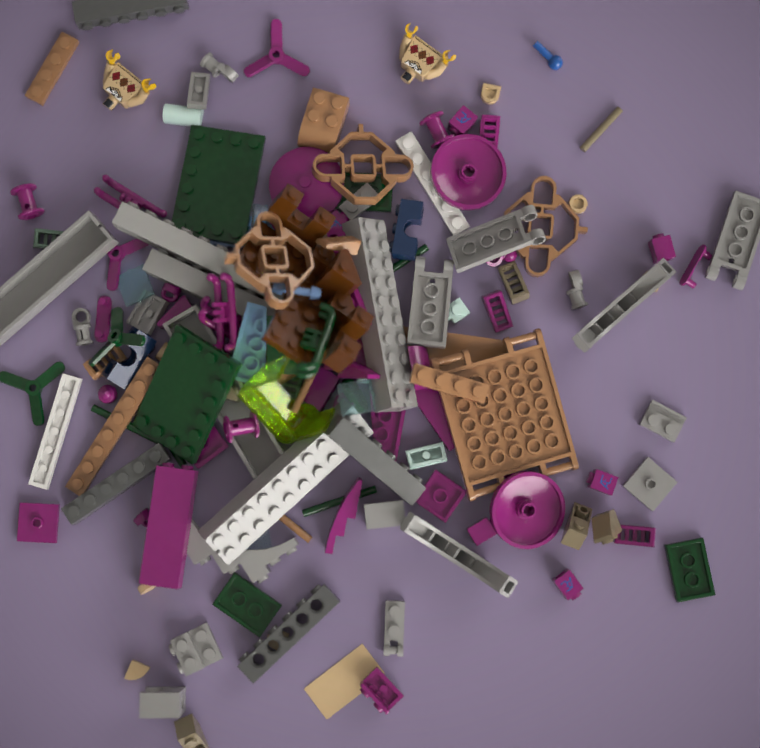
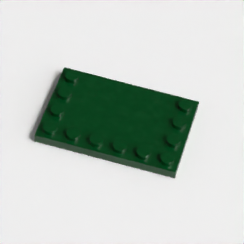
M191 125L172 222L175 223L174 226L180 230L184 227L192 231L193 236L197 238L203 236L211 241L236 245L248 233L266 137L263 135Z
M181 324L176 325L132 425L190 464H195L242 363Z

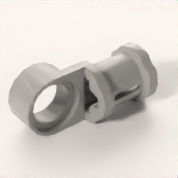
M210 52L200 62V66L208 69L214 78L222 74L233 83L239 76L229 65L219 63Z
M579 270L568 272L573 289L566 291V294L570 297L571 309L576 310L587 306L588 303L585 302L582 294L583 281Z
M77 308L72 313L73 329L76 330L77 335L76 346L93 344L89 328H91V314L84 308ZM81 311L86 313V319L83 322L77 320V314Z

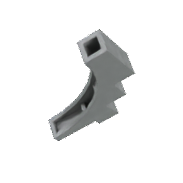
M664 258L661 259L574 335L572 339L575 345L584 353L588 351L625 316L669 280L676 271Z
M409 512L399 528L507 598H509L519 582L411 512Z
M192 519L187 554L194 565L200 563L201 566L210 561V555H212L223 574L229 572L231 575L240 569L238 565L241 564L252 583L258 581L260 584L269 578L267 574L271 570L267 564L273 566L281 561L280 556L284 553L288 556L296 551V546L299 542L294 537L274 547L254 550L246 549L232 563L227 565L197 532L200 527Z

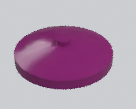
M474 134L457 135L445 141L436 151L430 168L432 185L439 197L452 207L462 210L480 209L493 202L501 193L507 174L506 164L499 149L486 138Z
M299 147L281 156L273 166L269 177V192L272 201L289 183L304 194L297 209L307 217H310L320 206L330 213L335 211L343 195L334 189L330 182H321L312 174L314 159L320 154L329 153L314 147ZM321 162L316 165L321 173L341 174L340 166L337 162Z
M522 471L507 477L495 490L490 503V519L495 532L503 541L520 549H534L548 543L560 530L565 516V500L559 486L548 476L534 471Z

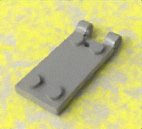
M738 191L733 192L711 262L705 273L706 279L715 281L719 274L720 266L737 272L732 288L743 290L760 240L759 198ZM729 259L733 260V264L729 263Z
M524 206L522 209L446 238L456 271L460 273L529 245H539L545 242L546 237L543 229L537 228L529 233H525L522 221L529 222L537 218L535 206Z
M416 256L407 345L445 349L454 262L453 260L444 259L443 273L424 271L426 257Z

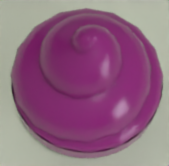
M104 385L98 391V397L103 403L110 404L117 399L118 392L112 385Z

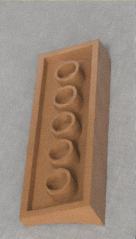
M404 327L407 344L408 327ZM448 332L445 349L425 347L428 349L429 360L435 357L438 359L460 353L463 349H468L472 363L506 354L502 340ZM463 360L439 367L441 371H446L465 364Z

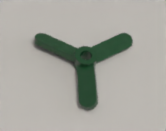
M121 307L112 309L111 332L108 335V342L90 359L88 364L91 367L96 365L114 346L131 345L141 347L145 344L144 335L123 333L124 312Z
M58 361L35 380H28L6 371L0 372L1 383L23 390L29 394L32 420L36 426L43 425L45 421L41 392L46 385L65 370V365L63 362ZM33 385H36L35 391L31 390Z

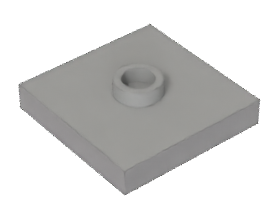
M646 457L624 483L623 487L648 509L654 511L678 482L649 457Z

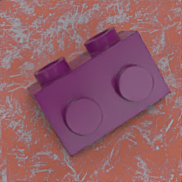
M378 667L372 670L360 682L362 687L360 691L366 698L371 697L375 703L373 705L380 713L384 711L385 714H388L390 709L404 697L401 691Z

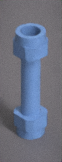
M284 283L273 284L272 293L282 295V292L286 293ZM312 286L311 289L298 287L294 294L309 296L310 300H320L321 288Z

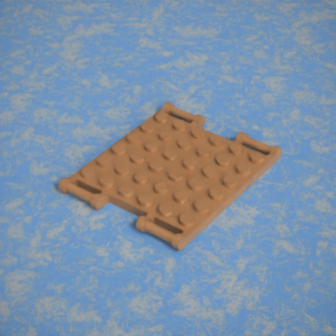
M540 328L534 329L531 333L513 338H503L502 341L506 354L472 363L468 349H463L460 353L437 359L435 357L430 359L431 368L440 370L439 366L463 360L465 365L444 372L489 385L484 404L439 391L469 501H474L477 497L495 492L497 487L505 480V475L538 466L539 473L546 476L570 469H579ZM534 339L537 342V345L516 351L513 349V345ZM569 457V462L546 468L545 463ZM497 478L496 484L476 490L473 489L475 484Z

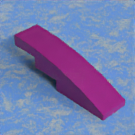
M353 361L343 371L338 373V378L380 379V375L367 366ZM324 364L323 370H333Z
M357 477L347 491L336 511L325 544V553L333 554L336 535L344 537L347 518L355 519L362 486V478Z

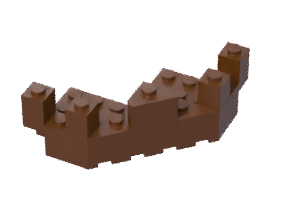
M288 183L274 198L267 211L278 215L282 221L283 228H287L311 247L314 269L299 287L311 289L312 286L321 288L320 300H310L309 296L294 294L286 308L276 309L262 340L296 363L311 362L315 352L301 348L299 344L300 341H303L302 336L305 334L304 330L306 327L323 332L326 321L318 317V312L323 311L319 308V305L322 302L327 303L334 308L336 319L322 361L331 369L340 373L355 361L362 346L356 341L369 330L375 316L359 305L355 308L350 294L362 283L349 249H342L335 256L333 250L326 249L316 243L317 238H328L327 233L330 231L336 217L321 206L310 217H307L296 209L304 194ZM260 222L262 236L277 237L276 229L274 230L264 222ZM247 241L239 253L241 264L255 276L261 278L264 274L260 271L258 253L262 246H256L251 241ZM285 242L283 246L287 249L289 267L285 274H292L295 278L300 279L307 271L305 256L290 243ZM265 254L267 265H282L280 255ZM270 283L271 289H273L274 283ZM282 292V300H286L287 294Z

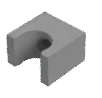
M403 500L364 504L366 529L401 526L405 519Z
M147 686L146 691L140 692L139 718H180L186 711V686Z

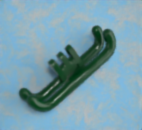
M322 302L319 308L323 311L318 312V317L326 321L323 332L308 327L304 330L303 341H300L299 346L313 351L315 354L311 362L298 363L297 367L300 370L296 372V375L299 378H312L316 375L321 365L336 319L334 308L327 303Z

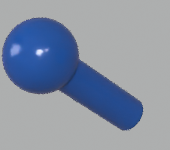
M538 40L534 43L533 47L548 60V66L552 70H558L562 67L563 60L559 55L551 54Z

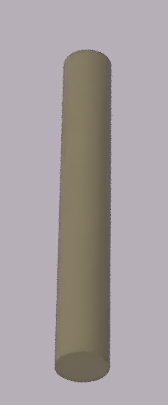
M617 106L580 146V149L586 152L623 110Z

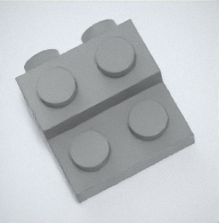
M208 622L170 640L169 650L173 656H177L179 660L177 663L178 670L181 674L185 673V676H189L224 658Z

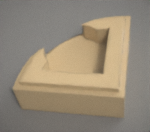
M132 660L124 679H139L151 667Z

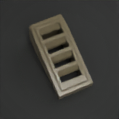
M515 261L497 267L512 305L530 298L527 286ZM514 269V272L509 273L507 275L504 274L505 272ZM517 276V279H514V280L509 281V282L507 281L508 279H511V278ZM520 283V286L515 287V288H513V289L510 288V287H512V286L517 285V284Z

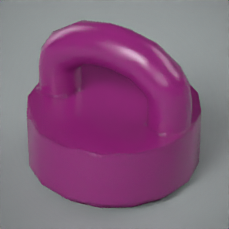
M165 282L162 287L161 297L167 302H175L182 290L175 285ZM166 292L171 293L174 296L171 298L167 297Z
M148 508L142 510L133 519V522L137 526L142 524L144 527H147L148 523L145 520L148 521L150 510Z

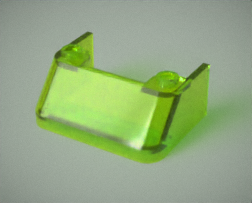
M287 356L266 363L242 385L238 392L239 398L256 414L257 418L276 439L284 444H290L326 432L336 412L335 408L319 412L312 404H302L297 414L290 411L295 400L277 381L290 360Z

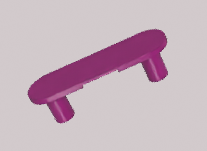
M705 244L701 245L695 252L680 279L679 284L681 286L686 284L692 289L695 288L697 283L690 278L698 261L701 260L702 256L707 260H710L713 256L706 251L707 246Z
M101 296L97 303L94 337L100 343L108 340L110 331L112 300L108 296Z

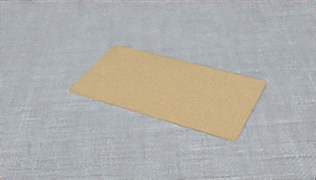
M361 644L306 686L304 690L323 716L329 719L362 693L360 691L362 688L360 682L372 670L378 667L383 673L384 671L366 647Z

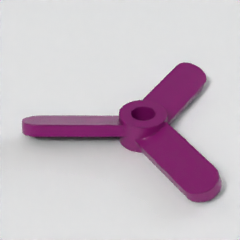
M273 19L270 23L271 49L269 54L245 67L243 70L244 75L252 77L273 64H281L301 76H308L310 73L309 66L283 52L282 22L279 19ZM275 54H279V55H280V56L277 57V58L273 57Z
M136 238L120 246L116 245L107 253L110 258L107 277L108 290L115 291L118 288L121 261L124 257L149 246V244ZM115 251H119L118 256H114Z

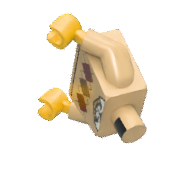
M411 23L405 26L407 34H404L399 50L401 68L405 70L400 78L406 84H410L414 77L420 82H423L425 79L436 78L447 68L448 62L456 59V55H453L450 59L448 58V53L451 50H446L441 54L416 35L413 37L412 35L418 31V26H415L412 32L409 30Z
M113 49L107 51L106 59L108 61L106 62L102 84L103 90L109 96L103 102V105L112 111L118 103L125 109L143 104L150 94V90L156 88V84H150L149 86L150 78L141 81L119 62L116 64L115 61L120 59L119 53H116L113 58Z

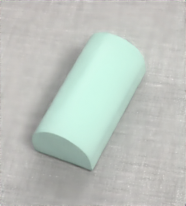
M165 103L163 122L165 124L190 127L191 125L202 126L204 110Z
M443 442L405 451L410 470L447 461Z

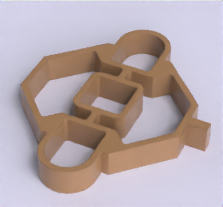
M358 124L357 132H350L330 150L329 154H320L314 159L312 174L321 182H330V185L353 205H376L396 183L409 180L414 165L408 156L395 154V151L373 132H364L363 124ZM351 140L370 141L383 153L380 158V164H376V158L373 154H352L349 164H345L344 153L340 150ZM321 162H339L341 174L321 173L316 165ZM354 162L371 163L372 174H355ZM385 163H402L407 166L409 172L406 174H386ZM345 172L350 173V180L352 182H374L376 174L381 173V182L386 187L376 197H356L342 184L345 180Z
M548 176L536 178L531 185L530 192L522 196L503 214V216L509 214L522 202L526 206L534 205L535 209L540 210L537 213V218L550 220L549 236L545 235V241H549L553 236L554 216L544 213V210L554 211L558 206H562L574 220L573 240L560 251H557L553 245L544 244L529 245L516 250L521 259H525L524 268L532 277L545 275L550 268L551 261L555 260L578 240V234H586L588 227L579 226V217L563 198L556 194V183ZM538 182H547L551 186V205L533 203L534 187ZM532 221L527 222V233L531 231ZM529 248L547 250V262L544 271L534 272L530 269L528 264Z
M269 211L258 215L254 227L235 245L232 253H227L224 258V263L234 264L235 272L260 293H264L267 304L275 309H284L289 305L294 296V291L314 269L311 247L287 228H283L279 216ZM268 221L272 223L276 229L277 237L262 236L260 222ZM247 241H251L256 246H262L258 253L260 271L264 274L261 278L255 276L241 264L239 249ZM285 242L290 243L305 256L307 271L300 279L295 278L292 274H285L289 267L287 249L283 246ZM265 254L280 255L282 265H267ZM270 283H284L287 299L279 300L275 298L271 293Z

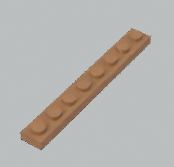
M150 357L145 359L65 487L78 496L88 490L141 406L159 365L158 362Z

